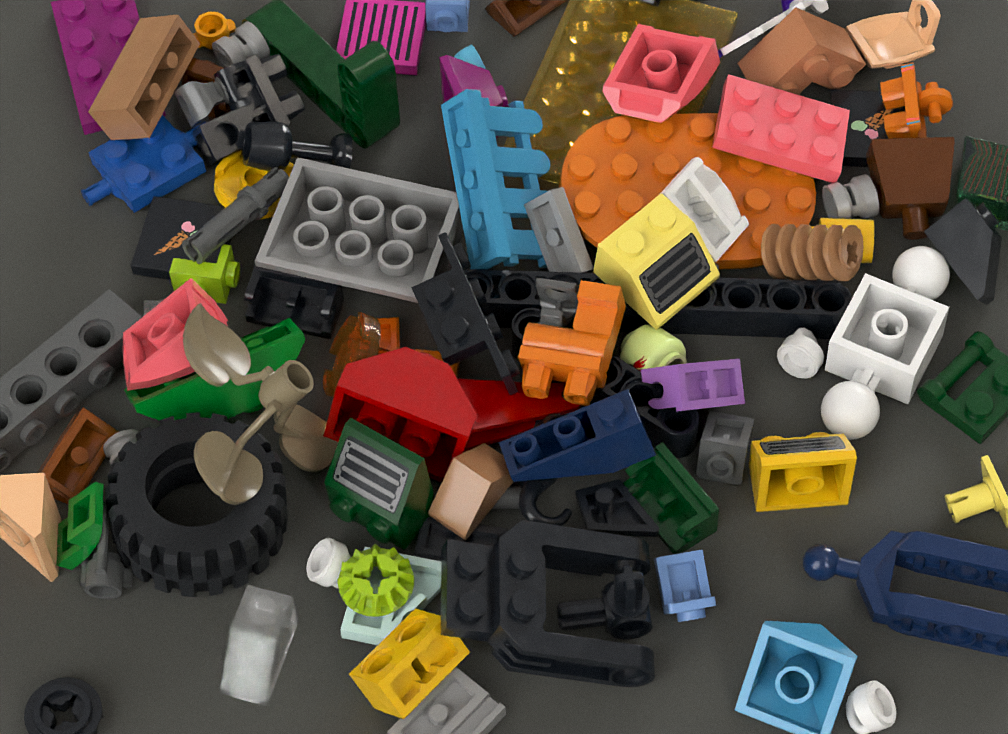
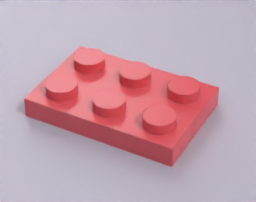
M728 74L723 85L712 148L835 183L842 170L850 110Z

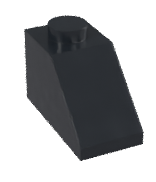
M965 198L926 229L924 233L975 298L988 305L994 300L1002 237L994 227L1000 222L983 202L976 206Z

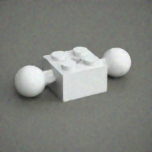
M917 246L904 251L897 258L893 266L892 278L894 285L865 273L829 341L825 371L850 380L836 384L829 389L823 398L821 416L825 426L831 433H844L848 440L862 438L869 434L876 426L880 416V405L875 392L909 404L943 337L949 312L948 306L933 301L945 291L950 278L946 259L933 248Z

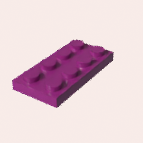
M135 0L52 1L51 6L84 135L103 131L88 111L140 19Z

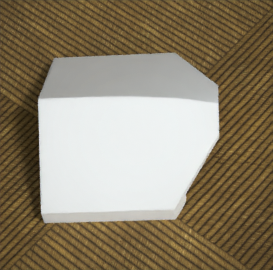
M699 157L691 159L661 192L695 223L714 262L719 260L749 225L747 218L741 216L731 191L722 182L718 174L704 165L703 160Z

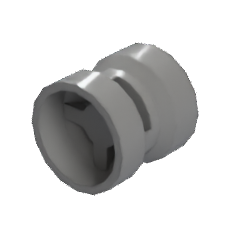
M249 21L238 26L235 29V34L231 37L223 36L212 44L213 53L220 66L224 68L244 61L256 54L259 59L270 55L269 47L263 35Z
M866 174L853 177L847 184L842 185L835 182L825 185L822 189L823 204L828 218L852 219L859 216L867 219L877 216L879 213L878 195L871 178Z

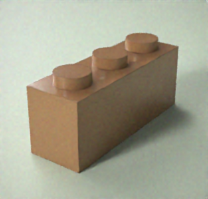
M179 15L139 19L91 105L88 113L111 140L150 138L200 45Z

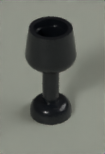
M250 122L247 124L244 133L242 158L245 166L268 172L274 167H278V170H285L290 159L297 157L328 161V164L350 169L353 143L351 135L346 133L334 136L330 144L293 141L290 128L283 122Z

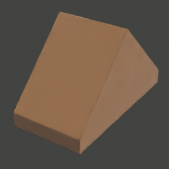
M483 443L454 457L428 511L429 516L466 541L513 483L504 456Z

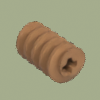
M771 224L763 233L761 242V256L764 267L774 279L789 278L791 280H801L804 278L805 280L820 279L832 281L836 279L837 281H849L860 268L864 249L861 230L856 225H848L845 229L841 225H832L829 229L826 225H816L812 229L807 224H801L798 228L794 224H785L782 228L779 224Z

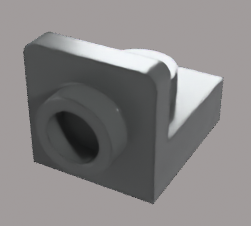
M709 411L700 443L696 472L698 478L733 485H740L742 483L755 419Z

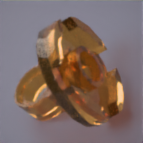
M358 312V318L350 315L339 329L329 353L336 355L333 371L325 368L323 373V390L327 396L334 397L337 383L346 364L389 352V350L379 347L381 326L377 318Z

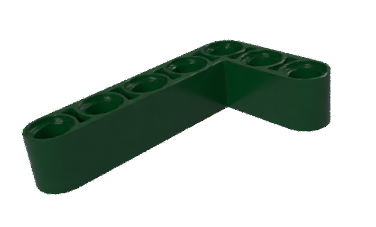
M281 0L271 1L242 20V24L249 21L258 28L269 47V56L277 54L281 56L287 69L288 75L286 77L346 134H350L352 140L361 148H368L400 126L395 65L390 54L382 44L373 40L344 59Z

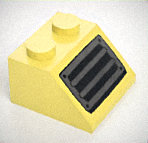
M662 193L598 244L593 272L604 283L621 286L625 302L656 330L716 281L720 275L695 223Z

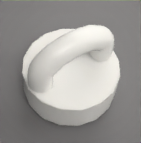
M798 328L793 335L788 336L777 351L779 364L786 372L797 378L807 379L813 377L824 362L822 349L818 345L813 333L806 328Z
M325 538L316 544L310 553L306 566L309 580L324 587L333 586L338 588L337 579L339 578L342 562H347L351 558L346 545L332 538Z
M869 681L857 686L849 694L846 702V716L850 727L856 733L869 734L879 732L891 727L895 723L896 706L889 690L878 681Z

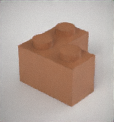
M797 7L737 63L747 80L800 95L812 82L828 89H840L848 85L854 76L866 65L845 28Z

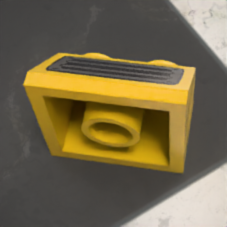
M815 432L806 437L793 438L768 436L761 440L751 441L749 470L756 512L848 505L857 456L854 447L844 433L828 434L825 432Z

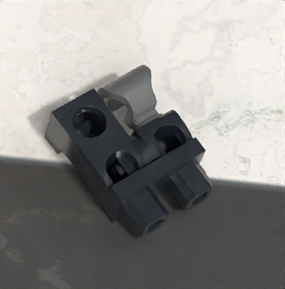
M256 54L244 61L217 71L213 75L215 82L201 83L191 81L175 91L178 102L191 127L199 124L209 115L214 106L222 102L228 104L231 110L229 113L200 125L192 132L208 167L220 162L224 157L242 150L244 133L248 123L283 122L288 126L291 124L290 121L305 110V106L296 90L278 97L271 84L288 75L279 54L261 59Z

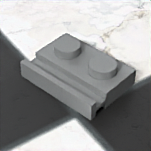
M455 667L405 719L400 718L387 731V734H488L506 715V707L502 703L498 704L489 697V693Z

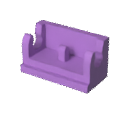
M740 359L641 369L642 382L650 384L660 382L663 386L662 398H654L648 402L654 409L676 407L677 412L745 404Z

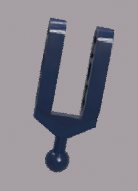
M891 531L861 558V561L839 557L834 548L826 544H815L805 552L803 568L810 578L817 581H827L837 575L857 580V587L873 622L886 624L894 631L905 635L1008 657V615L916 594L889 592L894 565L917 573L1008 592V550L928 532L914 531L905 534Z

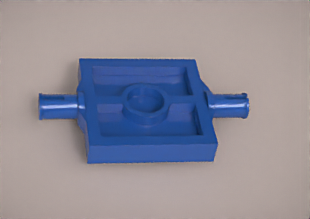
M162 114L150 138L109 140L88 152L91 162L101 173L102 180L81 190L85 201L89 206H92L97 201L112 194L124 200L135 213L151 204L153 196L163 197L205 173L204 161L193 149L197 143L192 132L206 122L203 121L184 133L174 128Z

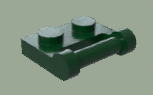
M976 331L965 341V348L934 379H927L917 389V394L928 407L981 445L1008 417V356L997 349L986 334ZM977 361L987 366L956 400L947 395L946 392Z

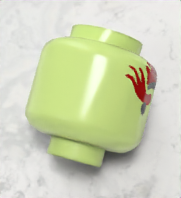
M650 324L642 325L627 334L621 344L620 359L640 372L641 369L687 363L686 348L682 341L661 327L656 330Z

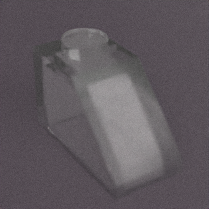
M247 585L230 629L220 688L221 694L267 706L298 624L293 596Z

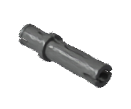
M274 167L256 184L241 189L234 202L182 242L185 254L193 262L196 261L197 264H201L254 219L259 220L264 217L269 211L268 208L277 199L281 198L289 179L288 174L284 170H278V167Z

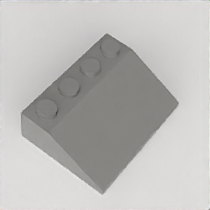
M297 157L255 259V265L418 303L411 287L444 273L450 264L438 235L446 232L452 246L460 241L463 225L457 192Z

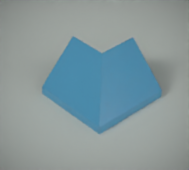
M764 621L734 710L793 734H831L858 656L821 624Z

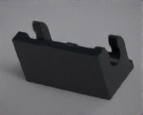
M254 263V269L244 296V301H249L245 314L246 322L272 327L276 323L290 318L303 334L331 339L344 302L343 288L337 284L258 267Z

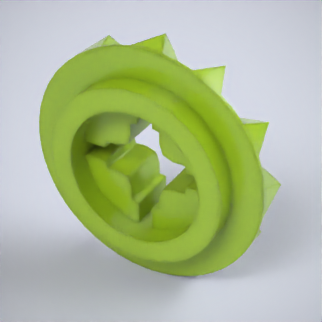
M375 543L371 549L363 551L355 549L353 556L347 562H342L339 578L337 579L339 593L345 604L353 611L371 617L388 615L400 609L408 601L414 588V574L409 559L401 556L395 547L389 550L380 548ZM374 567H378L382 577H385L380 582L378 594H374L370 581L366 580L370 578Z

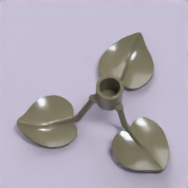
M201 303L198 304L190 313L183 333L184 351L191 367L202 379L217 387L223 386L229 380L237 386L262 380L258 396L261 404L266 408L237 439L236 443L229 436L219 431L207 432L198 439L194 448V460L201 477L216 495H219L224 502L232 505L245 503L258 493L263 482L262 465L253 454L243 450L248 440L273 414L275 420L273 428L275 432L280 434L279 445L284 455L294 465L307 472H318L326 468L332 462L338 442L323 436L327 423L325 420L304 407L297 405V402L313 389L314 381L310 371L302 363L296 360H288L276 371L267 366L261 372L246 375L251 367V358L244 342L228 326L211 316Z

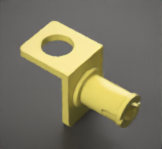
M985 455L981 457L983 482L952 494H946L944 496L949 513H953L951 516L955 523L994 509L996 512L999 511L1006 528H1008V496L989 456Z

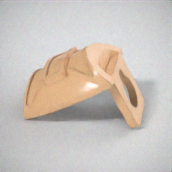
M912 0L909 12L883 14L862 19L846 26V31L869 68L877 69L883 67L890 69L925 57L935 51L932 43L941 16L939 9L932 0ZM921 5L925 8L928 15V24L923 28L920 26L922 21L920 15Z

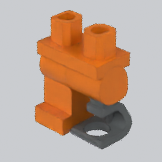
M537 278L536 289L542 307L541 318L538 323L529 322L525 328L523 344L518 355L523 370L522 389L527 397L544 399L548 398L552 380L566 382L563 394L565 401L588 406L596 391V387H605L606 372L612 359L626 308L621 286L582 280L578 288L576 283ZM552 289L561 290V291H564V292H566V293L557 292V291H554V290H552ZM574 319L573 329L566 328L569 322Z

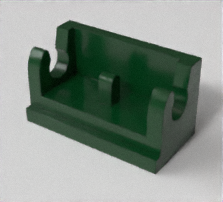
M662 442L655 447V456L635 463L625 470L630 478L623 482V484L659 527V538L673 554H679L717 531L719 508Z

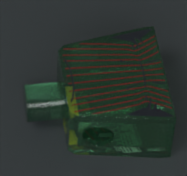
M966 136L958 168L955 206L965 198L976 206L983 202L1000 222L994 229L1000 228L1007 231L1008 146Z

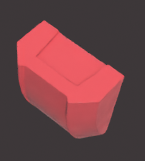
M638 24L603 85L602 92L615 113L662 123L691 102L713 76L720 64L716 41L712 38L694 37Z
M192 278L123 332V367L127 391L160 385L195 372L188 362L184 351L183 333L190 313L198 304L201 303L211 316L228 326L227 321L229 320L215 300Z

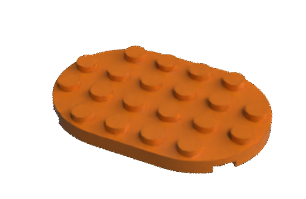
M718 113L674 114L662 123L623 115L595 124L578 137L564 160L559 179V188L563 187L583 241L586 239L597 248L599 243L655 199L691 159L699 157L703 160L704 165L718 174L722 182L731 191L741 216H745L749 222L748 227L719 260L714 263L719 264V269H742L764 265L761 256L762 235L771 224H779L781 228L785 224H794L796 228L801 224H810L816 204L814 178L712 148Z

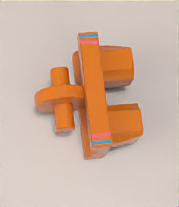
M914 63L901 65L902 77L880 82L881 95L886 110L905 106L906 110L884 115L885 131L888 139L926 138L925 116L929 117L931 123L940 122L942 115L949 112L953 107L952 95L948 90L938 88L936 82L927 83L925 85L926 89L922 91L921 83L916 81Z

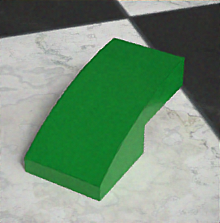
M94 482L68 500V517L58 523L57 566L73 570L89 557L99 543L103 525L104 484Z

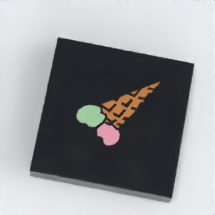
M831 89L830 104L850 110L842 166L868 167L866 154L871 139H888L885 131L884 115L906 111L905 106L886 110L880 91Z
M153 196L131 263L133 274L171 280L169 271L173 258L191 260L185 254L182 242L202 228L204 224L225 207ZM231 239L225 244L230 245ZM221 246L204 262L217 263Z

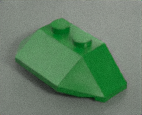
M290 318L280 321L272 327H265L240 337L248 348L251 358V367L246 375L261 372L267 366L276 371L288 360L297 359L305 342L303 332ZM193 372L181 378L149 388L127 391V388L124 389L126 397L137 413L156 420H162L174 416V420L187 418L186 413L200 412V417L211 418L212 413L227 416V419L242 412L251 413L264 407L258 396L262 380L237 386L229 380L223 386L217 387L202 379L196 372Z

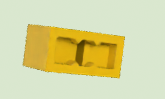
M415 608L349 675L374 709L405 719L470 651L461 638L441 635L440 615Z

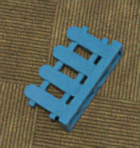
M466 89L443 103L441 109L467 253L471 264L470 269L488 270L503 262L504 266L513 267L519 264V259L538 260L539 268H547L533 228L532 230L513 229L511 218H529L524 204L548 192L540 190L538 178L548 173L550 170V160L543 151L532 149L530 141L532 136L542 130V119L536 111L524 109L523 101H513L508 104L509 107L490 106L489 98L481 97L480 90ZM496 136L514 137L516 148L498 147ZM503 176L522 178L524 189L505 188Z

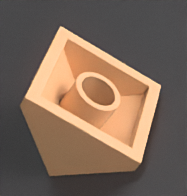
M45 473L0 475V538L50 582H53L59 574V566L56 565L58 523L61 522V516Z

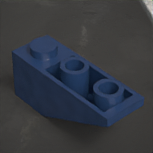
M628 389L499 442L513 482L614 473L656 455L642 418Z

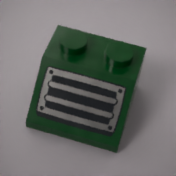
M349 418L343 427L324 482L330 500V509L341 520L348 523L353 520L364 526L369 534L379 542L384 544L391 542L405 550L417 536L426 519L430 517L428 511L435 498L425 458L355 419Z

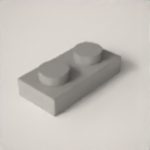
M563 187L549 190L524 204L549 272L587 273L594 269Z

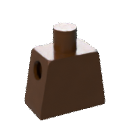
M954 137L871 139L866 159L871 180L878 195L880 215L885 219L902 218L903 237L905 239L918 240L928 237L924 233L929 228L928 217L943 216L949 201L955 145Z

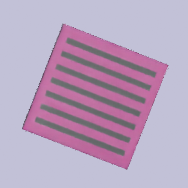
M346 0L336 51L346 59L374 40L382 44L390 54L395 65L396 74L417 75L426 27L425 3L397 0Z

